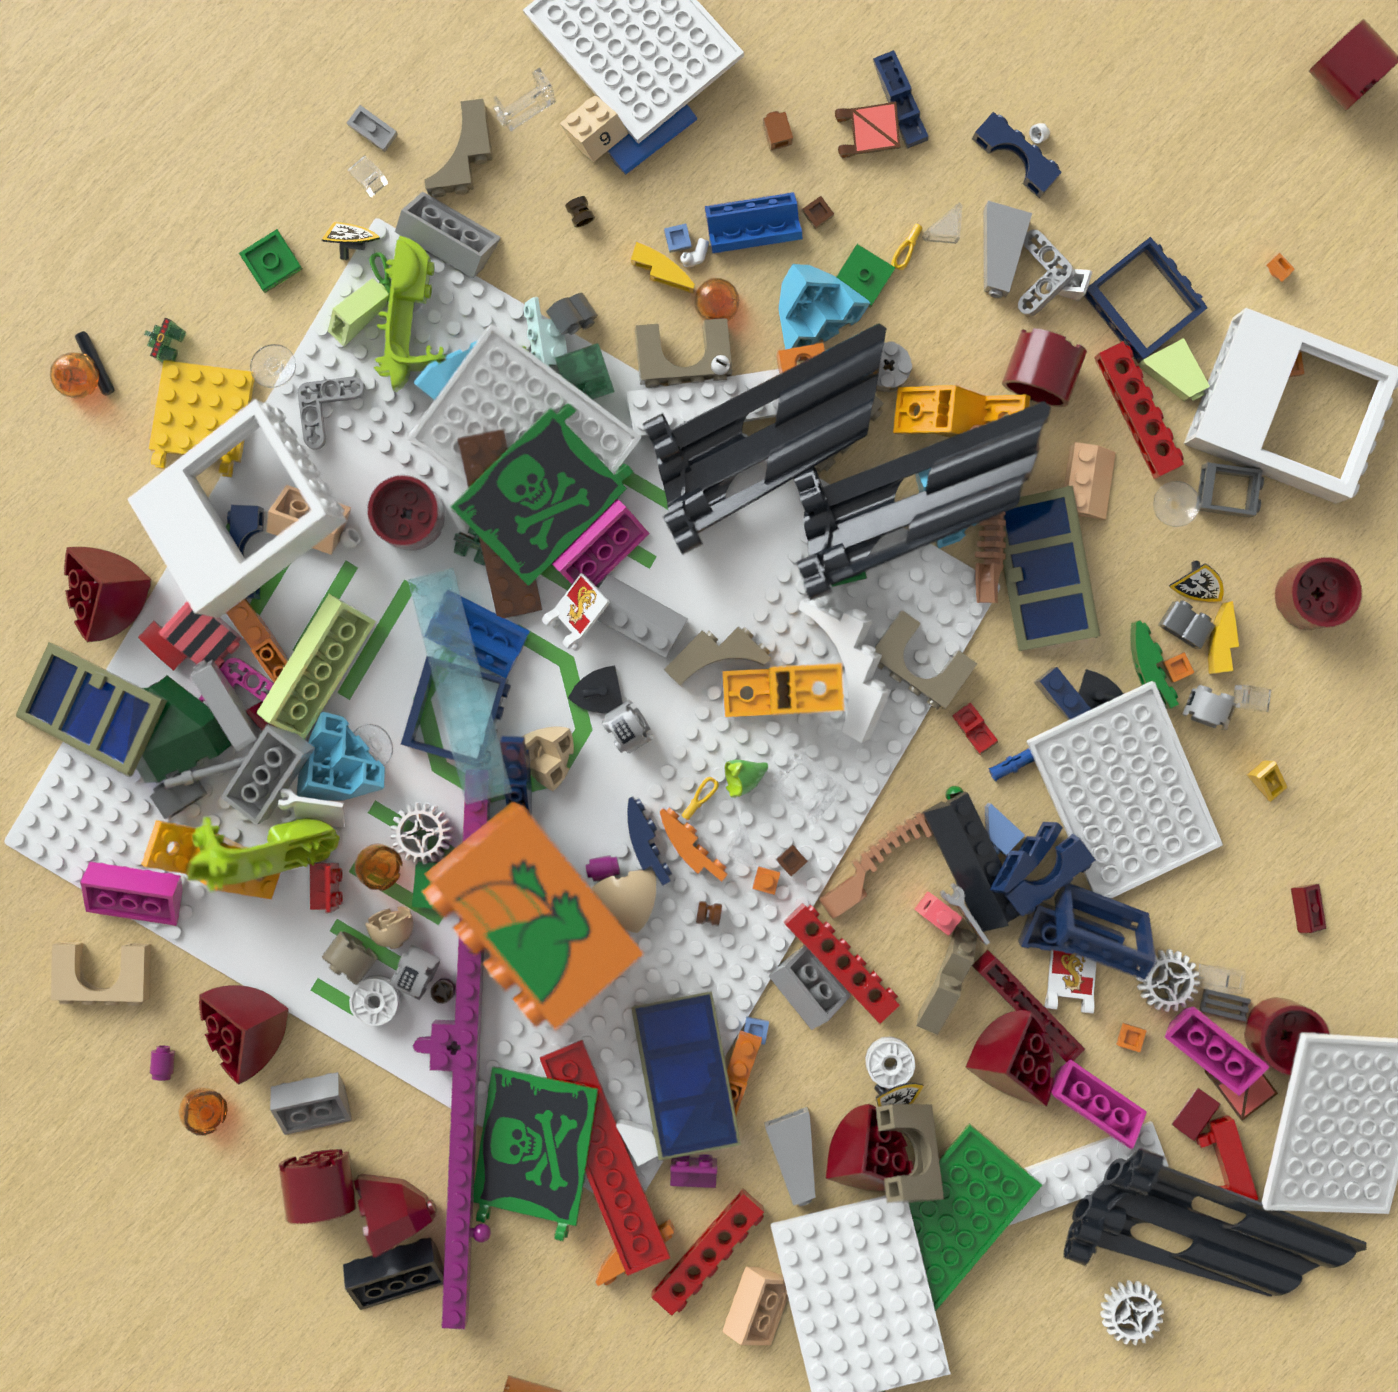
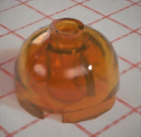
M711 278L704 281L697 289L695 309L703 321L725 318L729 321L737 314L739 294L735 286L728 280Z
M70 352L60 355L55 359L50 368L52 385L60 394L66 397L81 399L86 395H91L96 389L99 379L98 370H95L93 365L95 362L83 353Z
M380 843L371 844L363 848L357 855L355 873L358 880L368 889L383 891L392 887L398 881L401 875L399 873L400 866H403L400 854L392 847Z
M199 1087L191 1090L183 1097L178 1113L180 1121L188 1131L195 1135L205 1136L214 1133L217 1130L216 1127L225 1121L228 1108L226 1100L220 1093L211 1088Z

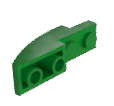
M1141 620L1131 623L1130 644L1132 659L1141 685L1151 681L1155 682L1165 708L1171 709L1179 704L1176 700L1178 695L1172 686L1169 687L1165 679L1167 677L1160 666H1156L1157 663L1164 660L1161 656L1163 651L1157 642L1154 643L1152 641L1148 625L1145 622L1142 623Z

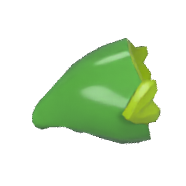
M739 759L727 761L724 769L728 783L726 790L730 793L729 795L732 798H736L752 791L758 786L767 772L768 763H756Z

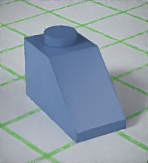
M987 803L985 805L986 832L998 855L1000 853L1007 855L1025 834L992 804Z

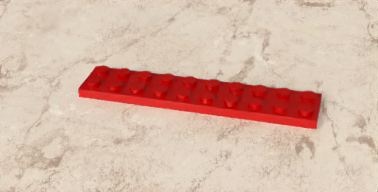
M583 1039L541 1056L539 1059L547 1078L598 1089L585 1173L626 1275L629 1276L671 1257L625 1142L616 1127V1120Z

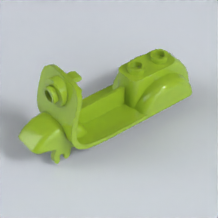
M399 236V239L396 240L394 259L386 261V264L391 267L385 269V271L392 279L388 313L381 311L378 315L387 318V322L383 325L377 324L378 329L386 330L385 356L375 358L379 366L374 367V370L380 376L391 377L392 389L395 393L401 390L408 382L411 371H424L428 364L435 361L439 364L446 360L444 348L441 346L437 355L431 354V345L426 347L427 355H409L414 303L426 304L427 298H431L432 285H429L430 276L434 275L435 263L431 262L430 256L418 243L403 236Z
M204 817L202 826L197 827L192 835L193 843L196 847L200 848V853L192 859L188 867L187 880H206L208 890L214 892L215 885H217L218 889L222 890L223 885L238 884L302 866L308 867L309 864L314 865L317 862L328 859L331 851L338 847L340 837L329 824L320 820L304 818L284 824H277L270 828L267 836L268 843L250 848L230 850L219 845L224 841L223 834L214 835L218 834L219 826H212L210 817Z

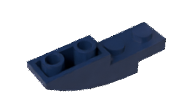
M502 736L500 747L505 775L503 787L506 806L511 802L523 806L532 817L531 767L525 737Z
M634 796L628 799L627 816L629 835L634 852L642 869L645 870L651 866L662 886L671 881L669 876L672 875V872L667 863L662 864L658 858L661 853L656 844H650L649 840L656 837L654 831L658 829L651 818L646 819L643 813L646 808L640 798L635 800Z

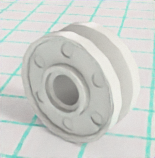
M381 975L369 976L361 980L353 989L349 1000L350 1010L360 1023L371 1027L381 1026L389 1022L398 1011L401 1003L400 991L390 985L391 979ZM370 996H378L381 1004L379 1006L373 1005L370 1002Z
M891 1036L882 1037L874 1041L867 1050L865 1057L866 1068L872 1080L879 1086L891 1089L907 1083L913 1076L915 1069L914 1056L908 1045L902 1040ZM891 1057L896 1059L894 1066L886 1067L884 1065L886 1059Z

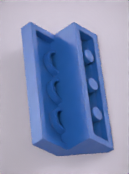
M686 104L639 144L628 134L607 152L614 164L626 175L698 119L688 104Z
M794 192L704 206L712 253L803 239Z
M447 590L438 612L430 621L425 638L506 679L520 655L530 631L505 618L498 617L492 611Z

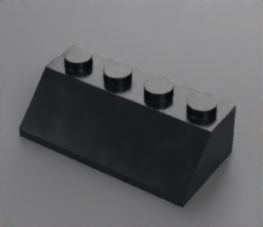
M431 1237L421 1238L417 1242L407 1245H399L376 1257L371 1255L343 1264L345 1290L360 1310L441 1286L444 1283V1266L438 1247Z

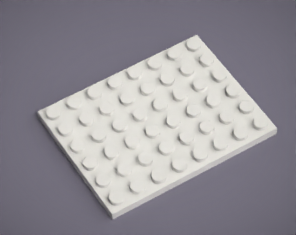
M534 0L523 9L525 16L591 91L618 114L628 133L638 144L744 57L742 49L697 0Z
M490 324L409 435L408 439L466 480L457 438L504 429L509 449L549 408L558 413L566 403L571 404L577 411L565 420V423L613 474L616 473L633 450L641 436L493 324Z
M1148 682L1026 741L1067 836L1075 834L1079 837L1096 859L1092 866L1084 872L1092 892L1111 899L1223 845L1155 682Z
M1301 1033L1263 1194V1208L1265 1210L1389 1214L1398 1180V1039Z
M885 1195L771 1223L811 1392H880L950 1375L908 1202L887 1203Z

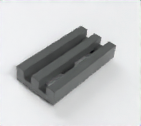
M1204 988L1199 1010L1246 1022V1013H1248V1004H1250L1251 999ZM1208 994L1243 1003L1242 1006L1209 999ZM1206 1003L1238 1010L1241 1012L1240 1015L1218 1009L1206 1007Z

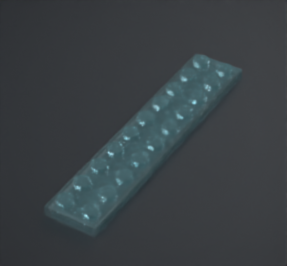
M451 568L408 579L466 805L512 793L454 569Z

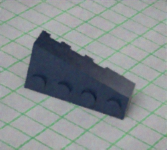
M1044 902L1038 904L1035 911L1027 917L1018 939L1020 946L1074 954L1058 948L1055 906ZM1073 914L1074 927L1123 945L1125 937L1120 931ZM1068 938L1065 942L1070 943L1072 939Z

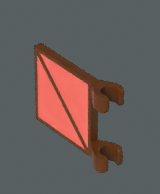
M896 102L835 110L837 122H845L852 119L854 145H840L838 153L841 158L901 148Z
M1205 1070V1074L1214 1083L1241 1121L1278 1094L1264 1073L1238 1096Z

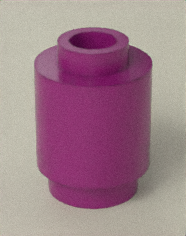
M611 855L589 859V864L585 865L587 877L592 878L593 882L620 875L617 856L611 857Z
M156 1046V1049L151 1051L150 1074H152L153 1080L166 1081L171 1079V1074L174 1073L175 1051L170 1050V1046Z

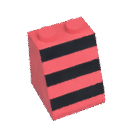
M188 601L158 632L196 664L203 660L209 662L213 659L219 669L225 663L223 659L229 653L232 654L239 648V641L242 639L220 617L216 618L194 613Z

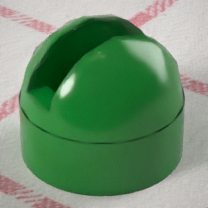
M959 786L949 787L945 793L947 801L952 799L950 794L963 793V789Z

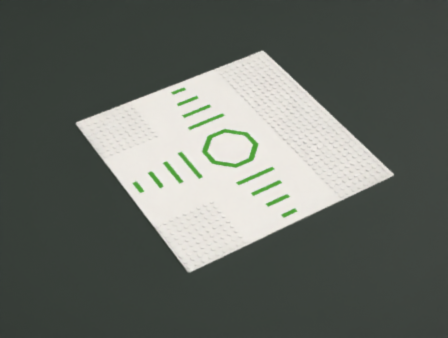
M377 218L372 222L368 230L376 233L380 239L365 242L364 250L355 251L265 402L283 411L286 416L285 421L287 425L294 429L298 435L297 441L308 451V459L320 470L321 480L331 488L333 492L331 496L334 501L351 507L344 531L348 528H353L358 532L361 541L352 548H346L343 542H339L332 555L313 548L309 549L261 586L260 600L246 599L256 614L260 615L288 659H290L328 594L360 610L376 621L322 712L344 717L354 735H359L369 747L368 752L376 761L379 760L385 767L384 788L382 790L348 800L332 801L343 803L345 826L344 828L331 826L340 837L338 847L331 851L328 859L317 863H339V868H342L343 879L342 882H339V891L343 893L342 905H339V909L332 913H326V910H310V864L308 867L302 866L281 872L272 900L216 890L211 892L208 890L207 885L199 881L187 880L186 874L147 868L141 865L156 820L197 828L202 826L204 817H210L211 825L219 826L218 834H223L224 837L245 847H253L268 843L269 829L277 824H281V817L288 818L291 815L284 814L283 809H280L277 805L269 819L255 825L223 800L221 796L239 768L199 779L208 794L174 817L164 819L150 798V795L154 793L153 789L164 781L145 783L137 769L131 777H128L62 742L4 841L7 846L80 889V882L89 862L181 875L183 892L177 926L132 920L243 986L253 987L270 994L284 1004L292 1015L451 1108L453 1071L429 1070L430 1054L416 1053L413 1049V1044L419 1037L431 1036V1024L435 1019L455 1020L456 994L449 1002L439 1004L432 999L430 991L433 984L441 978H449L455 985L457 983L459 936L453 927L459 922V915L456 911H453L446 918H443L436 909L412 907L416 866L413 863L414 856L409 861H406V852L402 855L397 854L402 848L401 846L393 848L392 845L398 842L397 838L390 839V835L397 834V831L391 830L390 827L392 825L398 826V823L393 818L399 817L402 819L399 811L403 809L408 813L406 806L409 804L412 805L414 810L416 802H420L422 809L425 802H429V810L434 805H437L436 814L445 811L441 819H450V822L445 824V828H453L452 831L446 832V835L453 837L452 840L444 841L450 846L449 849L441 847L440 849L444 852V855L441 857L435 852L437 860L434 862H440L463 843L466 769H492L491 819L506 807L503 787L505 775L500 747L501 737H521L546 727L570 728L574 751L573 754L569 755L566 765L569 771L562 783L554 791H551L531 775L533 820L592 890V887L600 881L593 882L592 878L587 877L585 865L589 864V859L611 855V857L617 856L620 875H615V878L619 879L626 877L630 871L643 870L631 843L627 816L628 799L634 796L635 800L640 798L646 808L643 811L646 819L651 818L658 829L654 831L656 837L649 840L650 844L655 843L661 853L658 858L661 863L666 862L672 872V875L669 876L671 881L662 886L656 875V897L647 923L638 933L624 929L644 955L557 1030L547 1020L536 1028L512 999L522 991L520 987L515 984L505 992L487 968L483 967L477 1124L483 1127L493 1066L547 1078L539 1058L583 1039L616 1122L619 1119H625L653 1128L631 1007L712 991L724 1056L727 1054L743 1027L746 1017L750 1015L770 981L769 975L778 967L796 937L783 921L802 903L806 907L810 904L814 906L931 706L927 703L928 698L920 694L918 697L908 690L910 685L903 680L901 683H898L889 676L891 672L883 667L882 670L876 668L872 680L875 679L883 682L885 687L890 689L891 692L871 738L861 743L843 733L842 730L847 717L849 702L848 679L843 660L827 632L813 618L798 609L801 601L809 598L797 566V561L806 558L809 555L804 528L805 510L794 479L700 532L698 535L703 545L682 555L663 518L664 515L668 514V508L655 448L649 437H642L621 464H627L633 472L622 481V484L627 489L617 499L629 509L650 534L609 575L688 618L667 658L658 655L596 620L584 636L583 644L578 651H574L572 647L567 649L562 642L568 635L572 634L569 628L563 622H561L558 628H553L551 624L546 626L542 621L543 616L557 606L572 586L550 564L536 578L542 610L505 618L529 630L530 633L520 655L506 678L509 680L508 684L511 685L508 697L503 698L501 704L504 707V712L501 720H497L495 729H498L495 742H490L488 750L491 751L489 763L479 768L400 745L426 656L498 677L501 676L425 638L430 621L438 612L447 590L495 614L496 612L481 547L458 538L460 532L479 540V536L456 512L450 510L447 467L408 439L409 435L435 401L414 384L423 371H411L408 382L401 390L395 393L392 389L391 377H382L374 370L375 366H379L375 358L385 356L386 330L378 329L377 324H385L387 318L380 317L378 314L344 347L328 332L332 310L335 306L372 278L377 283L380 282L371 268L370 256L381 252L387 261L394 259L396 240L399 239L400 235L395 233L396 228ZM427 252L431 262L435 263L434 275L430 276L429 285H432V294L430 299L427 298L426 304L414 303L409 343L410 356L427 355L426 347L428 345L432 347V355L439 353L440 346L444 348L445 356L459 349L464 352L469 349L471 343L480 339L490 324H493L520 346H526V350H529L531 353V344L527 337V318L524 316L525 304L477 276L472 278L469 275H465L459 269ZM376 257L375 264L380 276L385 279L382 259ZM389 302L386 303V306L381 311L388 313ZM541 314L542 319H549ZM564 334L569 364L550 368L632 429L626 392L651 389L645 385H640L639 371L576 334ZM352 376L360 378L366 387L365 393L361 398L322 403L326 443L318 450L309 448L303 440L298 402L299 387L306 382ZM353 382L352 387L345 388L343 383H341L343 395H345L344 390H351L353 393H356V389L360 388V386ZM329 385L326 388V395L329 397L335 396L338 392L336 385ZM318 386L319 391L313 392L310 388H307V392L303 393L308 399H311L312 394H319L320 398H323L320 392L321 386ZM310 410L306 414L308 422H315L318 418V413L315 410ZM319 426L307 427V430L311 429L313 431V437L309 438V441H312L314 445L320 439L315 434V428L319 429ZM261 427L245 439L241 463L234 462L232 478L221 476L208 497L229 533L230 524L227 522V513L231 510V505H251L264 508L263 531L255 534L247 542L244 550L245 560L277 537L266 532L268 511L286 485L298 488ZM768 459L737 474L731 482L725 497L728 498L764 480ZM398 475L412 476L423 481L440 497L445 509V520L441 534L435 542L420 550H403L381 539L374 532L368 519L367 507L373 490L382 481ZM820 479L823 487L829 485V483ZM407 510V511L405 512V513H406V517H404V518H407V519L410 520V519H412L411 514H412L413 512H410L409 510ZM902 528L882 536L870 554L906 541L908 530ZM932 544L867 570V579L832 587L833 593L818 598L824 602L823 605L829 608H837L843 611V614L854 609L866 613V617L873 621L863 644L873 648L901 610L921 623L905 646L904 662L913 675L924 679H930L938 675L955 651L959 650L963 653L992 604L977 603L975 569ZM168 567L106 670L141 688H148L168 675L199 699L202 694L191 678L194 671L193 667L197 664L186 657L173 671L138 638L153 620L161 627H164L187 602L186 597ZM605 578L596 585L597 589L600 587ZM226 613L223 614L220 618L242 637L239 641V648L234 653H229L223 660L226 662L230 658H239L271 680ZM738 626L741 629L746 627L754 635L752 640L757 645L762 643L771 652L768 655L771 659L765 665L745 659H726L711 663L691 675L681 686L664 671L702 630L705 633L710 631L718 639L716 644L719 646ZM239 663L231 664V673H240L242 675L240 680L242 681L243 676L247 672H249V670L247 669L246 672H242L240 669H238ZM842 663L844 711L725 717L722 671ZM615 665L622 702L630 700L633 702L630 705L633 710L635 708L640 710L651 729L647 731L648 735L653 734L651 741L632 753H627L626 751L621 753L614 743L616 738L612 732L608 733L602 724L607 713L588 711L568 699L574 686L592 671ZM437 666L415 740L477 758L499 684ZM251 675L248 678V685L251 688H256L259 685L260 680L256 675ZM105 681L102 690L95 687L68 732L69 735L90 745L116 686ZM817 681L813 684L812 690L816 695H822L826 690V686L823 682ZM265 682L264 687L260 691H258L259 694H261V691H265L266 693L270 692L268 689L265 688V686L268 685V683ZM239 684L234 688L247 709L261 702L260 699ZM748 686L743 687L740 690V696L745 700L751 699L753 697L752 688ZM125 692L99 751L124 763L128 755L136 696ZM316 722L314 723L313 727L311 728L310 732L305 738L307 742L311 736V733L314 729ZM259 728L257 740H258V738L260 737L261 733L263 732L260 728ZM257 740L239 751H236L233 745H231L218 757L209 760L208 756L200 759L197 762V766L188 770L196 771L247 756ZM739 759L756 763H768L767 772L758 786L752 791L736 798H732L729 795L730 793L726 790L728 783L724 769L727 761ZM176 770L167 774V779L173 778V775L179 771ZM298 775L289 787V790L296 796ZM707 777H713L719 783L717 791L696 810L689 821L681 816L691 803L701 783ZM713 782L706 783L699 795V801L714 788ZM283 797L281 800H282V801H286V800H288L289 798H288V797ZM670 807L679 815L678 820L685 825L688 822L697 830L695 834L698 836V839L693 845L697 846L700 844L709 852L707 856L711 860L715 861L717 858L727 867L725 871L728 875L722 882L705 867L697 874L679 855L663 826L660 816L662 808L667 810ZM423 814V819H425L429 827H438L437 823L430 816ZM413 815L406 822L404 832L414 828L416 815ZM420 827L419 831L411 835L417 834V836H420V839H423L424 835L432 831L426 832V830H423V827ZM439 834L429 837L427 851L435 847ZM405 839L412 849L420 851V847H418L414 839ZM174 842L168 845L167 852L172 851ZM793 844L808 862L791 877L775 859ZM651 866L648 867L647 869H645V870L654 871ZM758 866L780 872L775 895L752 889ZM699 901H705L709 905L715 903L722 904L719 927L712 926L710 923L696 924ZM400 906L409 908L413 918V930L411 936L403 942L401 947L397 949L382 947L370 938L365 923H369L368 918L388 908H390L391 912L398 911L397 907ZM345 931L363 942L362 945L366 949L369 947L378 956V959L363 979L373 975H381L392 980L394 974L400 970L398 963L403 954H407L411 945L439 957L440 964L420 1000L400 991L401 1003L391 1020L381 1026L371 1027L360 1023L350 1010V996L357 985L350 982L345 974L337 975L330 970V964L322 958L323 953L340 932ZM486 947L484 948V962L492 956ZM370 996V1002L373 1005L379 1006L381 1004L378 996ZM705 1002L642 1014L649 1051L711 1039ZM453 1041L451 1047L454 1050H458V1048H460V1045H457V1042ZM713 1048L650 1060L658 1102L703 1094L713 1078H710L707 1066L708 1063L716 1062ZM696 1105L660 1112L666 1149L672 1147ZM627 1147L645 1192L663 1161L659 1160L658 1156L638 1166ZM585 1173L583 1187L593 1193Z

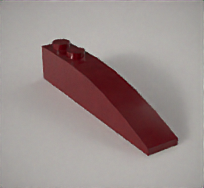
M989 950L972 964V967L1015 1011H1032L1039 1018L1046 1029L1044 1034L1047 1043L1051 1044L1052 1048L1066 1063L1070 1059L1074 1061L1085 1050L1066 1028Z

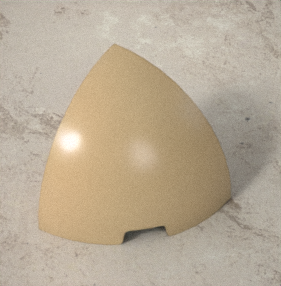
M558 726L538 729L521 736L525 737L526 749L529 750L531 775L551 791H554L566 777L569 768L566 766L568 758L574 751L570 728Z
M651 870L630 871L626 877L619 879L611 876L600 881L592 887V891L623 929L638 933L647 923L654 906L656 875Z

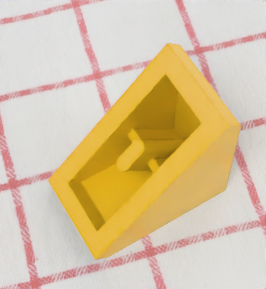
M1263 760L1247 774L1249 779L1270 802L1288 788L1277 763L1274 761Z

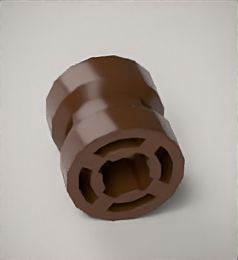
M699 901L696 924L710 923L712 926L719 927L722 904L715 903L709 905L705 901Z

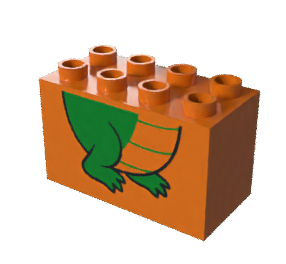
M509 803L425 873L432 882L430 886L422 891L426 898L443 918H446L454 910L458 913L462 920L453 927L457 935L474 955L485 947L489 950L492 956L482 964L505 992L515 984L520 987L522 991L512 999L536 1028L547 1020L557 1030L644 955L524 807L516 803Z

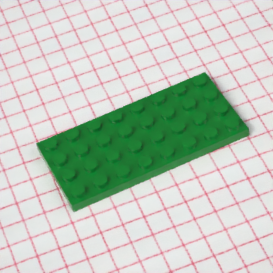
M970 1123L939 1158L944 1199L929 1202H908L935 1311L1042 1186L1038 1179Z

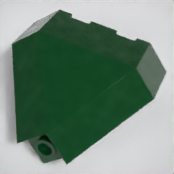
M168 675L148 688H143L167 700L136 768L145 783H159L166 780L167 774L176 770L181 773L197 766V762L207 756L209 760L218 757L232 745L211 709ZM138 697L135 700L128 752L150 706L149 703Z

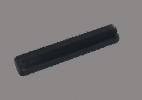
M85 331L77 333L75 339L101 393L105 396L112 394L115 389L88 333Z

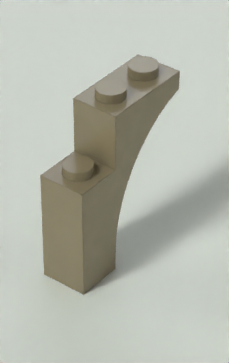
M483 99L460 101L462 129L459 142L449 161L437 173L425 179V188L429 195L443 197L446 193L455 192L456 194L468 193V190L474 189L470 163L485 164L488 162L487 160H493L486 105Z
M738 626L719 646L716 644L718 639L710 631L705 633L702 630L664 671L681 686L691 675L711 663L726 659H745L765 665L771 659L768 656L771 652L762 643L757 645L752 640L754 635L746 627L741 629Z
M958 926L954 929L939 973L918 1014L916 1026L936 1035L940 1032L958 1001L962 982L974 962L977 935L970 930L962 929Z

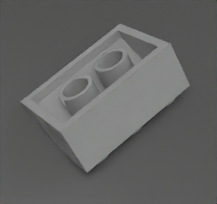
M805 945L783 961L769 975L770 979L811 1030L829 1021L851 996L835 976Z
M338 1072L314 1078H305L291 1083H282L271 1087L270 1110L284 1135L351 1121L345 1085Z

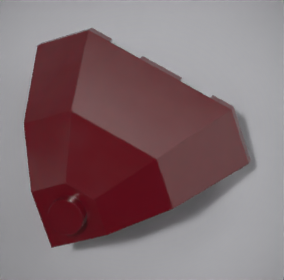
M360 1174L354 1180L355 1189L361 1198L358 1200L360 1216L362 1218L365 1217L367 1226L363 1227L364 1236L374 1257L417 1234L433 1222L436 1216L437 1209L433 1200H429L427 1194L405 1179Z

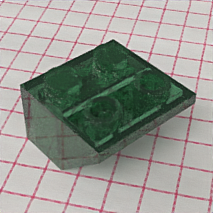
M599 343L555 357L560 376L589 398L595 399L615 392Z

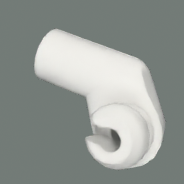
M699 239L695 251L690 253L684 252L680 258L683 265L693 267L702 263L706 256L709 241Z

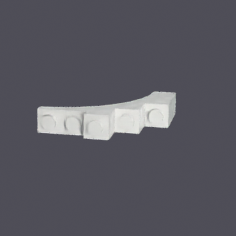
M809 599L802 600L798 609L813 618L827 632L836 645L844 663L848 679L849 702L842 732L861 743L869 740L891 692L890 689L885 687L883 682L875 679L872 680L882 655L876 653L875 648L863 644L873 620L867 618L866 613L857 609L843 614V611L837 608H829L823 605L824 602L820 599L813 601Z

